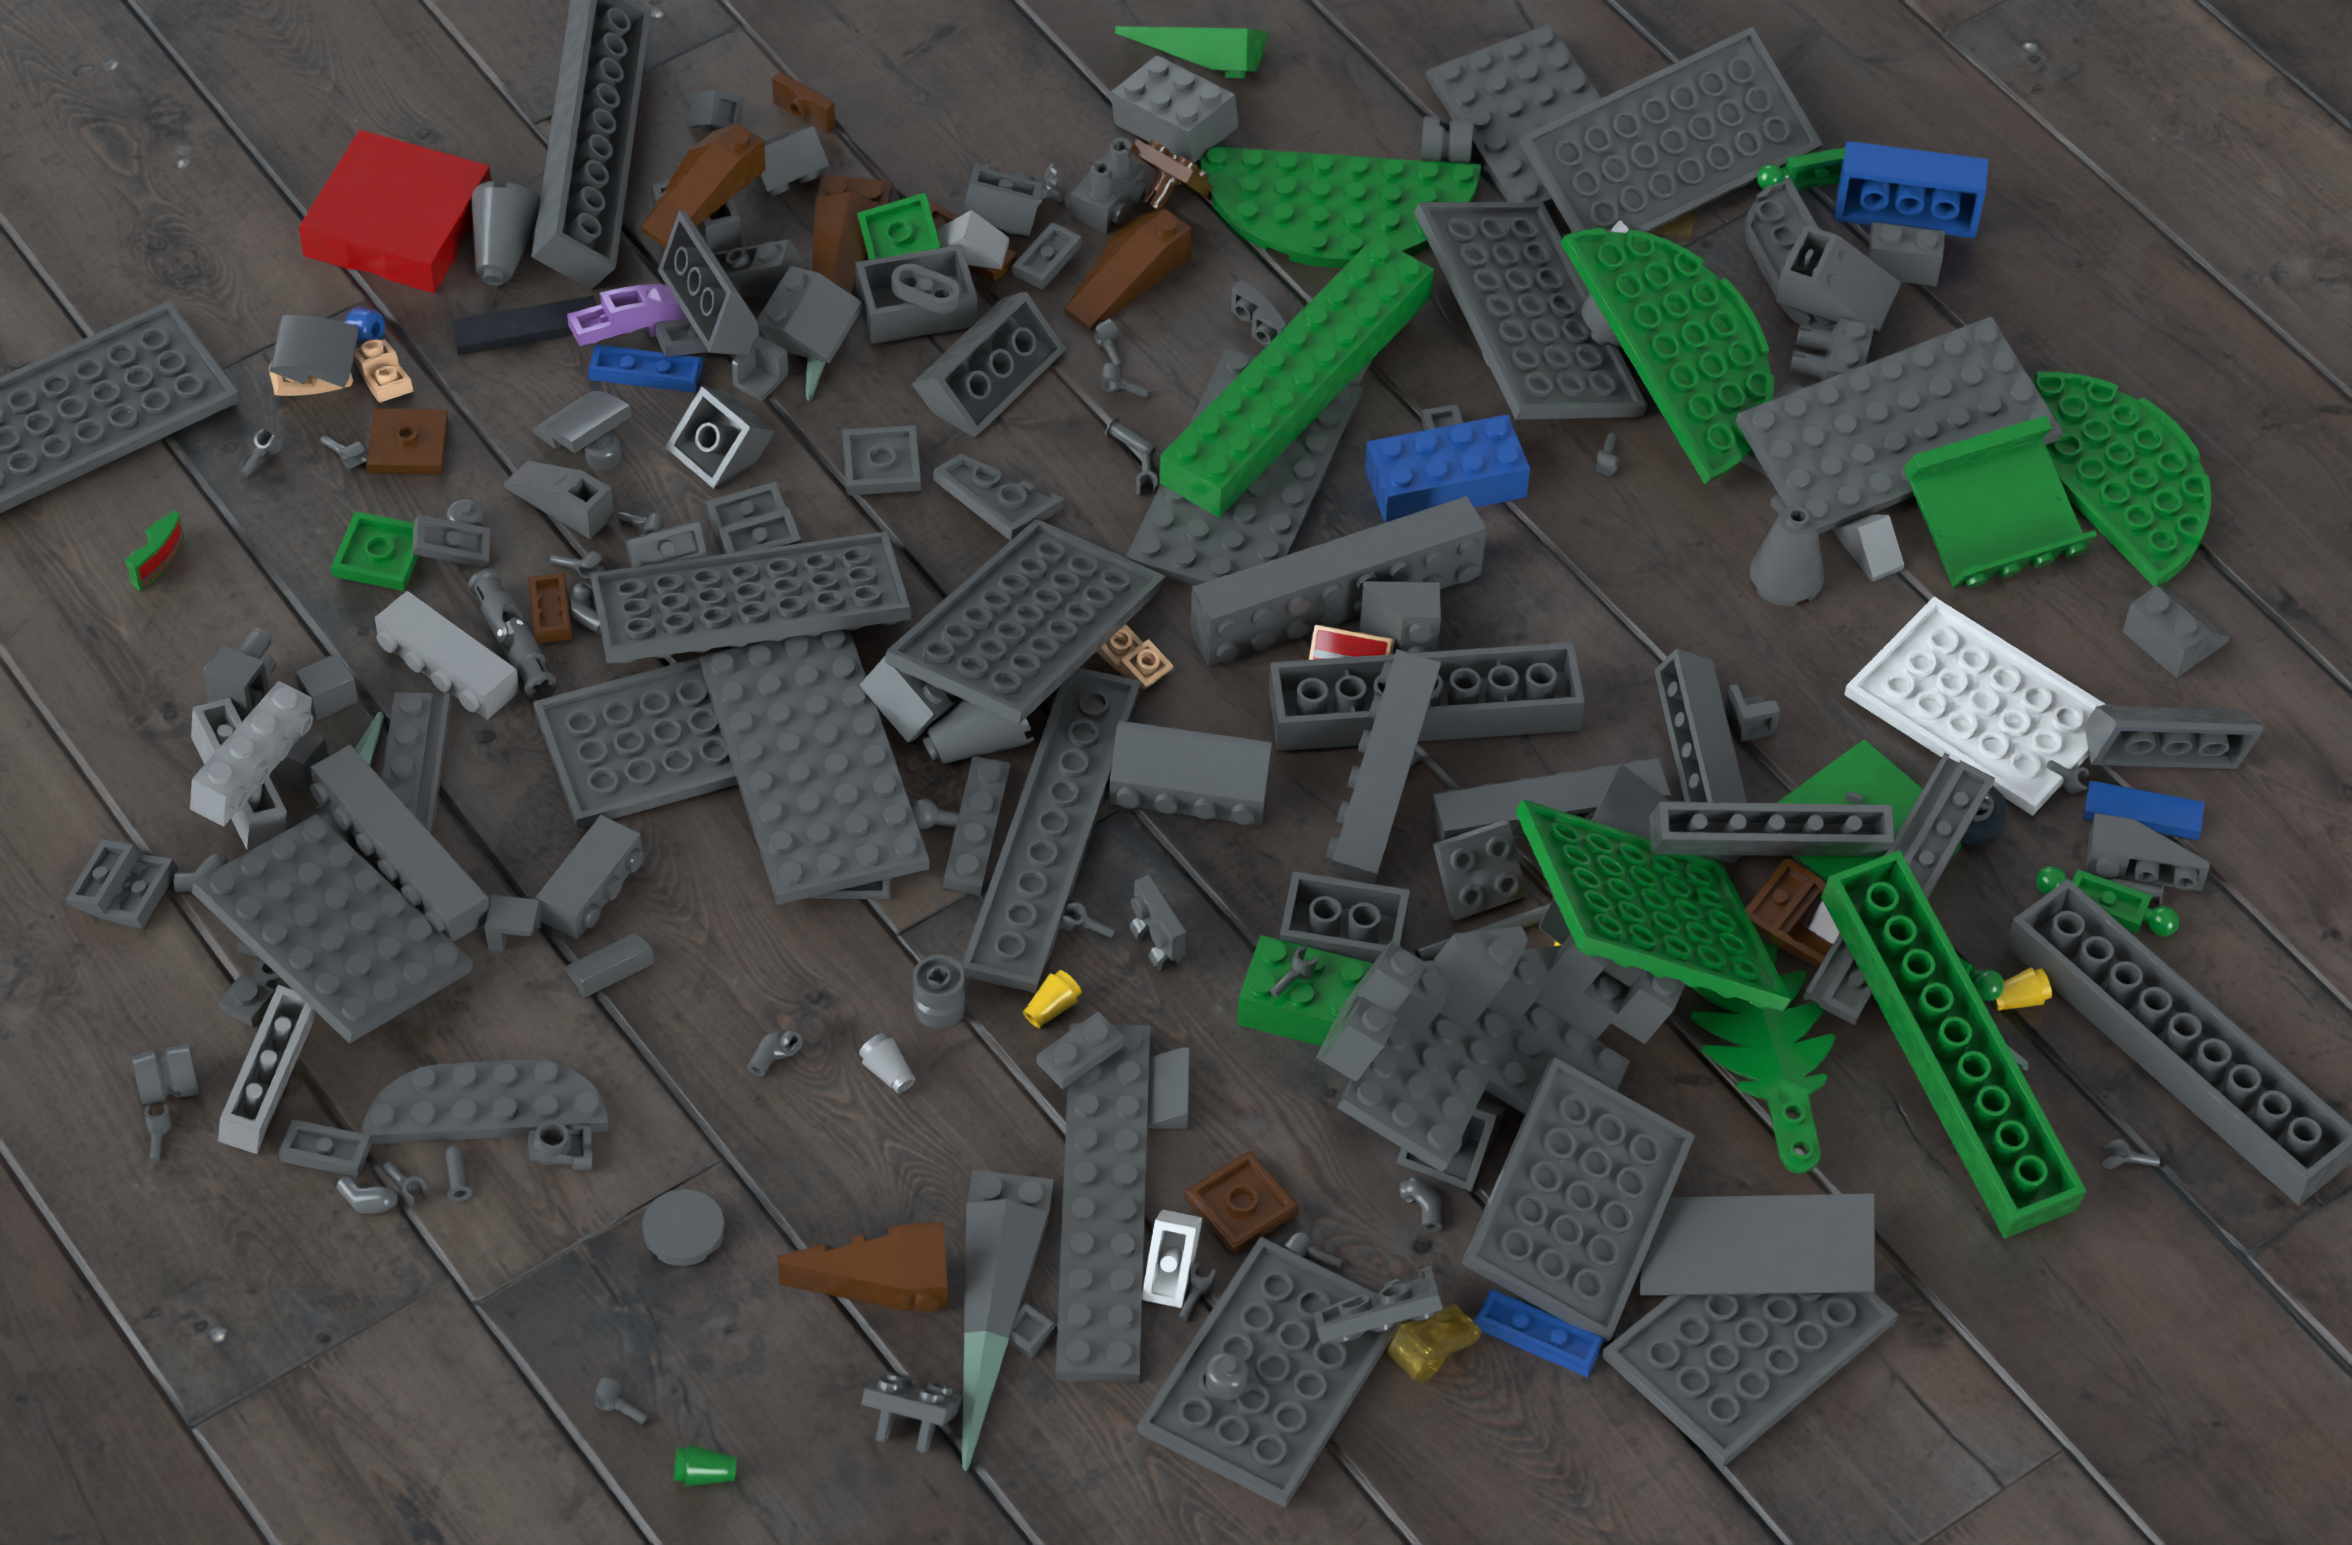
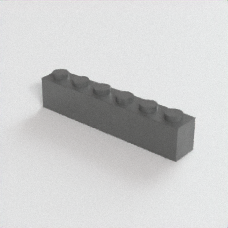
M1676 648L1654 672L1684 801L1747 803L1713 660ZM1743 855L1702 856L1735 864Z
M1396 649L1393 662L1385 660L1379 682L1386 684L1382 697L1374 695L1368 717L1374 718L1375 722L1372 731L1364 729L1358 752L1363 753L1364 758L1361 767L1353 764L1347 787L1354 789L1350 802L1342 800L1336 822L1343 824L1339 837L1331 836L1325 858L1332 859L1330 873L1363 883L1375 884L1441 662Z
M351 745L346 746L311 767L312 784L310 785V790L315 800L320 805H327L332 811L338 826L342 830L346 831L348 829L352 833L361 852L366 856L371 855L377 861L379 869L386 880L389 882L394 881L401 888L403 896L414 908L416 906L424 914L425 920L430 923L437 934L442 932L452 942H455L486 923L489 910L487 895Z
M1659 758L1634 760L1623 764L1670 801L1671 794ZM1619 765L1597 766L1588 770L1565 771L1550 776L1527 777L1513 782L1489 783L1475 788L1451 789L1433 794L1431 819L1438 842L1502 820L1510 823L1514 842L1527 841L1528 838L1515 812L1522 799L1592 820Z
M1659 802L1649 816L1652 854L1882 857L1894 844L1892 805Z

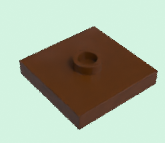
M374 408L367 458L368 473L442 474L448 427V410Z
M1251 1150L1189 1187L1184 1192L1185 1200L1202 1217L1203 1221L1233 1255L1259 1240L1260 1236L1267 1235L1299 1215V1205Z

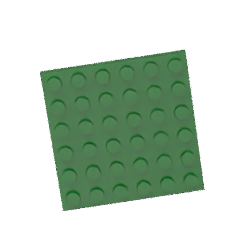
M1522 799L1515 812L1574 939L1575 946L1580 952L1590 957L1598 955L1611 959L1623 967L1634 966L1641 968L1659 978H1664L1665 976L1674 978L1692 988H1699V986L1716 991L1725 998L1737 997L1749 1001L1759 1008L1770 1007L1784 1011L1791 998L1721 861L1702 855L1652 854L1651 839Z

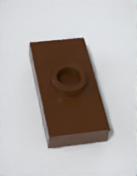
M783 72L777 73L772 78L774 104L826 134L835 128L833 101Z
M565 573L529 576L528 586L533 635L536 642L572 640Z

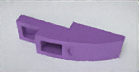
M664 284L637 285L601 292V305L567 314L569 327L579 346L597 343L603 339L631 333L644 327L650 337L656 336V323L688 319L668 286Z

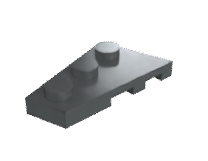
M961 453L934 469L933 480L1010 541L1035 519L1044 521L1063 509L1065 498L1056 494H1052L1049 498L1035 492V485L1023 480L1019 484L1001 477L1000 470Z
M1431 1265L1419 1269L1420 1278L1408 1283H1401L1398 1278L1385 1283V1288L1374 1297L1370 1298L1368 1295L1358 1294L1314 1312L1320 1342H1345L1356 1333L1367 1330L1372 1332L1385 1331L1393 1327L1396 1322L1407 1319L1413 1321L1425 1320L1433 1316L1436 1311L1443 1310Z

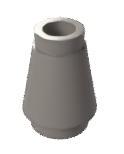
M880 1033L868 1040L860 1049L859 1054L863 1058L862 1064L890 1088L894 1089L897 1094L906 1091L915 1082L916 1078L893 1038H887L884 1033Z

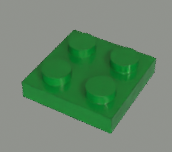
M926 193L857 213L869 260L941 248Z
M355 511L331 565L332 577L405 591L419 555L412 554L414 523Z

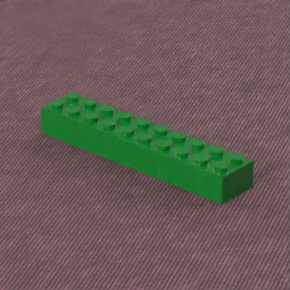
M1374 236L1160 455V484L1220 518L1431 299L1434 269Z
M1901 851L1893 852L1829 876L1821 899L2003 1238H2008L2076 1211L2087 1191Z

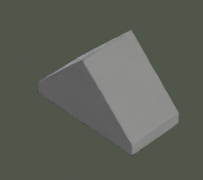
M973 210L939 228L937 234L941 248L962 245L967 265L1002 269L1009 245V237Z
M1869 514L1833 528L1834 534L1871 582L1904 569L1903 558L1889 515Z

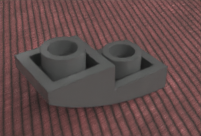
M1239 280L1232 287L1231 313L1235 314L1239 319L1251 323V337L1260 344L1267 346L1286 327L1282 316L1268 299L1244 281Z

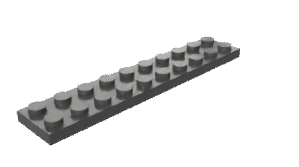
M1079 667L1060 685L961 964L964 969V977L1032 993H1037L1060 929L1061 917L1065 914V907L1068 905L1110 782L1118 721H1131L1141 691V681Z
M1070 1023V1031L1081 1023ZM1112 1024L1124 1036V1047L1067 1086L1055 1380L1139 1383L1150 1026Z

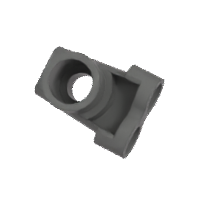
M549 1120L541 1123L536 1131H529L528 1161H536L545 1166L554 1164L571 1165L572 1170L590 1171L592 1166L591 1125L572 1124L571 1129H567L558 1121Z

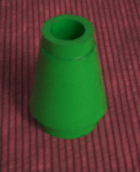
M688 1444L687 1448L677 1447L674 1462V1482H684V1487L723 1483L726 1481L734 1482L737 1457Z

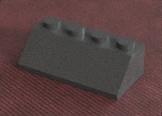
M679 210L658 272L709 353L749 355L753 341L757 339L759 334V323L686 211Z
M1025 291L1001 298L924 371L912 385L933 414L970 436L975 437L1040 376L1066 348Z
M2110 703L2096 706L2084 724L2091 765L2237 769L2264 732L2263 725L2243 710H2228L2224 707L2211 709H2191L2188 706L2155 708L2153 705L2121 707Z
M1118 721L1110 776L1109 804L1120 805L1125 808L1156 810L1165 814L1177 813L1197 816L1201 819L1212 818L1233 821L1242 825L1254 824L1262 826L1270 787L1272 742Z

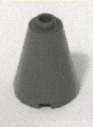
M494 181L478 185L473 191L471 202L476 274L482 278L484 283L500 286L511 280L537 224L540 197L529 188L515 183L507 182L506 188L494 187Z
M1791 506L1780 512L1750 566L1749 578L1751 583L1753 581L1757 587V593L1763 599L1775 605L1797 606L1798 601L1809 598V602L1815 599L1822 590L1825 573L1816 519L1813 513L1804 507Z
M963 699L926 729L929 737L923 739V743L932 760L939 758L942 764L971 758L973 755L980 756L1027 745L1034 741V737L1027 732L1031 728L1026 718L1020 724L1005 720L980 706L972 705Z

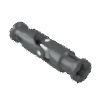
M490 568L474 574L469 580L468 586L472 594L480 600L481 612L498 640L506 659L511 666L517 669V676L522 678L525 684L524 690L528 698L540 700L552 694L557 688L558 682L554 674L548 672L544 664L545 656L525 623L514 599L509 592L504 591L501 585L502 579L498 571Z

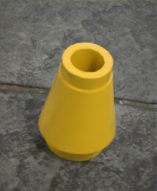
M2030 967L2004 981L2005 987L2002 995L1993 1000L1992 1003L1996 1011L2044 1005V1000L2052 998L2051 986L2043 968L2034 970Z
M1059 970L1055 975L1049 974L1028 1004V1007L1023 1010V1014L1033 1026L1040 1028L1043 1024H1046L1078 1002L1077 997L1082 993L1081 988L1070 975L1062 970Z

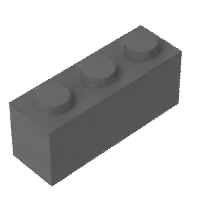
M600 815L535 897L540 902L542 922L578 940L587 928L594 927L603 907L609 900L612 901L618 896L624 880L631 872L635 873L641 866L644 859L641 834Z

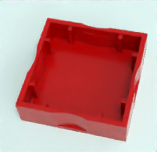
M359 129L299 225L303 256L350 270L370 272L388 281L435 294L456 259L461 242L473 230L472 194L478 185L492 182L490 165Z

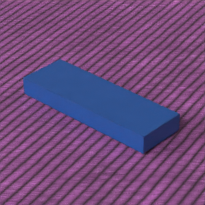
M595 344L588 369V379L696 393L703 369V357L687 355L665 357L662 352Z
M2089 780L2083 819L2093 820L2095 813L2129 818L2140 822L2157 833L2199 840L2205 802Z
M1492 1288L1479 1310L1473 1328L1585 1377H1588L1605 1342L1603 1337L1572 1326L1552 1314Z

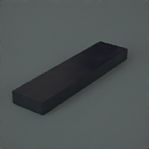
M594 295L451 320L457 353L461 355L574 335L569 327L567 314L596 306Z

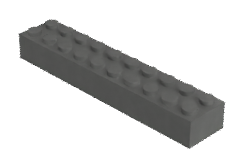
M632 0L570 1L532 250V258L589 289H593L616 268L651 16V11Z
M2069 879L2065 880L2013 919L2006 947L2029 968L2032 967L2034 970L2043 968L2050 986L2298 1206L2352 1163V1125Z

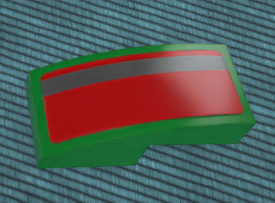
M175 510L164 518L155 521L151 527L146 529L148 544L136 549L131 556L125 559L130 583L139 591L153 582L168 567L182 545L184 533L180 514Z

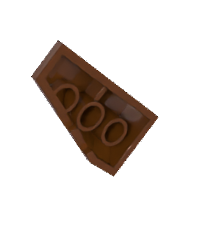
M738 123L711 132L688 151L642 225V233L666 248L679 210L686 211L694 225L698 226L766 170L764 140Z
M1167 209L1136 217L1113 235L1066 305L1065 313L1091 332L1098 324L1110 318L1191 257L1192 228Z
M943 1222L898 1225L888 1228L887 1236L867 1240V1237L862 1234L851 1237V1243L847 1246L834 1249L830 1245L822 1244L777 1256L779 1285L904 1311L933 1312L937 1309L948 1308Z

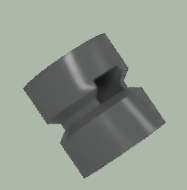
M1424 116L1421 161L1441 162L1444 157H1447L1450 163L1470 164L1473 119L1453 118L1450 123H1446L1443 117Z
M931 955L922 959L913 971L914 1013L918 1020L927 1027L942 1029L953 1026L962 1019L965 1012L964 969L957 960L946 955Z
M189 1042L166 1047L162 1055H159L155 1050L132 1054L137 1085L143 1106L165 1102L168 1094H173L177 1099L200 1094Z

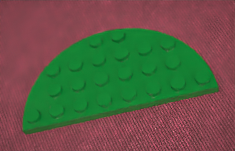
M1216 146L1210 148L1200 158V169L1209 175L1206 181L1214 186L1210 190L1213 206L1234 231L1265 251L1270 247L1281 253L1288 254L1291 261L1326 268H1344L1374 236L1410 256L1430 248L1428 240L1414 214L1418 203L1473 202L1478 190L1481 165Z
M1605 228L1581 230L1565 235L1560 241L1562 247L1704 485L1721 478L1739 464L1751 450L1749 443L1735 421L1738 413L1773 400L1774 374H1770L1767 358L1769 348L1754 313L1740 293L1725 277L1722 280L1719 279L1712 271L1702 265L1705 260L1667 239L1630 229L1627 233L1606 232Z
M2036 372L2034 377L2029 378L2063 431L2060 440L2047 444L2046 447L2068 500L2153 587L2163 585L2179 573L2192 559L2201 544L2208 524L2211 510V488L2209 476L2205 475L2199 461L2200 453L2185 431L2163 410L2143 397L2137 400L2118 391L2119 385L2074 373Z

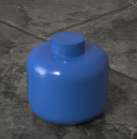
M356 307L349 312L345 323L359 327L356 343L363 344L370 340H381L384 334L385 320L382 314L376 310Z

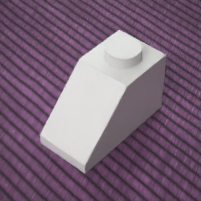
M1167 1210L1160 1212L1154 1224L1142 1300L1178 1308L1183 1307L1191 1267L1194 1265L1202 1217Z

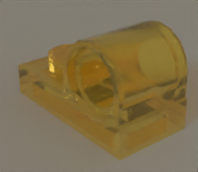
M1455 1304L1443 1308V1310L1436 1311L1428 1319L1410 1321L1401 1325L1389 1346L1388 1354L1416 1383L1420 1384L1430 1379L1441 1368L1449 1354L1475 1344L1482 1331Z

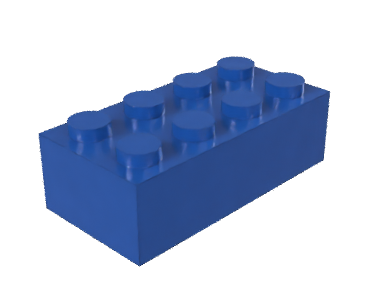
M1847 141L1837 192L1834 221L1871 225L1872 221L1938 229L1945 231V235L1976 238L1986 192L1988 159Z
M1508 414L1367 441L1365 473L1384 523L1465 496L1468 497L1474 508L1527 498L1530 467Z

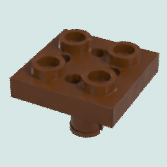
M1136 139L1131 152L1158 173L1141 201L1158 211L1163 210L1162 208L1176 185H1183L1207 200L1211 198L1210 190L1214 186L1206 181L1209 175L1197 168V165L1180 155L1177 157L1169 152V149L1152 139L1148 145Z

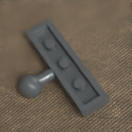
M973 755L959 813L938 809L933 801L926 798L917 799L911 804L919 829H928L935 824L955 828L942 888L981 896L1011 763Z

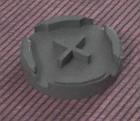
M679 1189L668 1191L657 1197L649 1205L643 1217L642 1230L646 1247L649 1251L651 1250L656 1254L659 1260L670 1265L688 1266L701 1263L707 1259V1255L711 1254L714 1249L715 1252L723 1241L725 1224L722 1209L713 1198L701 1191Z

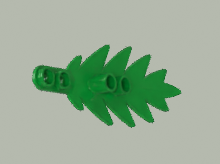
M1774 944L1765 945L1764 947L1773 965H1775L1777 947ZM1801 970L1779 976L1791 998L1786 1008L1792 1003L1802 988L1806 978L1805 971ZM1700 986L1699 988H1693L1713 1004L1731 1013L1692 1012L1690 1019L1710 1033L1741 1046L1704 1045L1701 1052L1727 1070L1752 1080L1740 1081L1737 1083L1736 1088L1747 1095L1767 1100L1781 1162L1787 1170L1796 1174L1811 1171L1817 1166L1821 1151L1808 1096L1825 1084L1827 1076L1825 1074L1809 1075L1828 1055L1836 1036L1828 1034L1798 1041L1812 1029L1824 1009L1819 1007L1820 1004L1817 1002L1789 1009L1785 1008L1784 1011L1770 1007L1763 1009L1737 997L1725 998L1716 991ZM1786 1113L1796 1114L1799 1118L1791 1119ZM1794 1149H1802L1807 1154L1799 1155L1794 1151Z

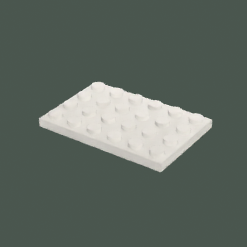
M1933 597L1846 685L1844 694L1940 757L1946 752L1950 754L1949 758L1957 762L1961 760L1995 777L1993 786L2004 798L2032 816L2065 780L2062 776L2049 770L2047 763L2053 760L2071 770L2077 769L2089 756L2084 724L2096 706L2105 704L1936 597Z

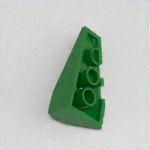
M1115 26L1116 34L1206 68L1225 71L1224 78H1245V71L1257 72L1268 39V31L1248 28Z

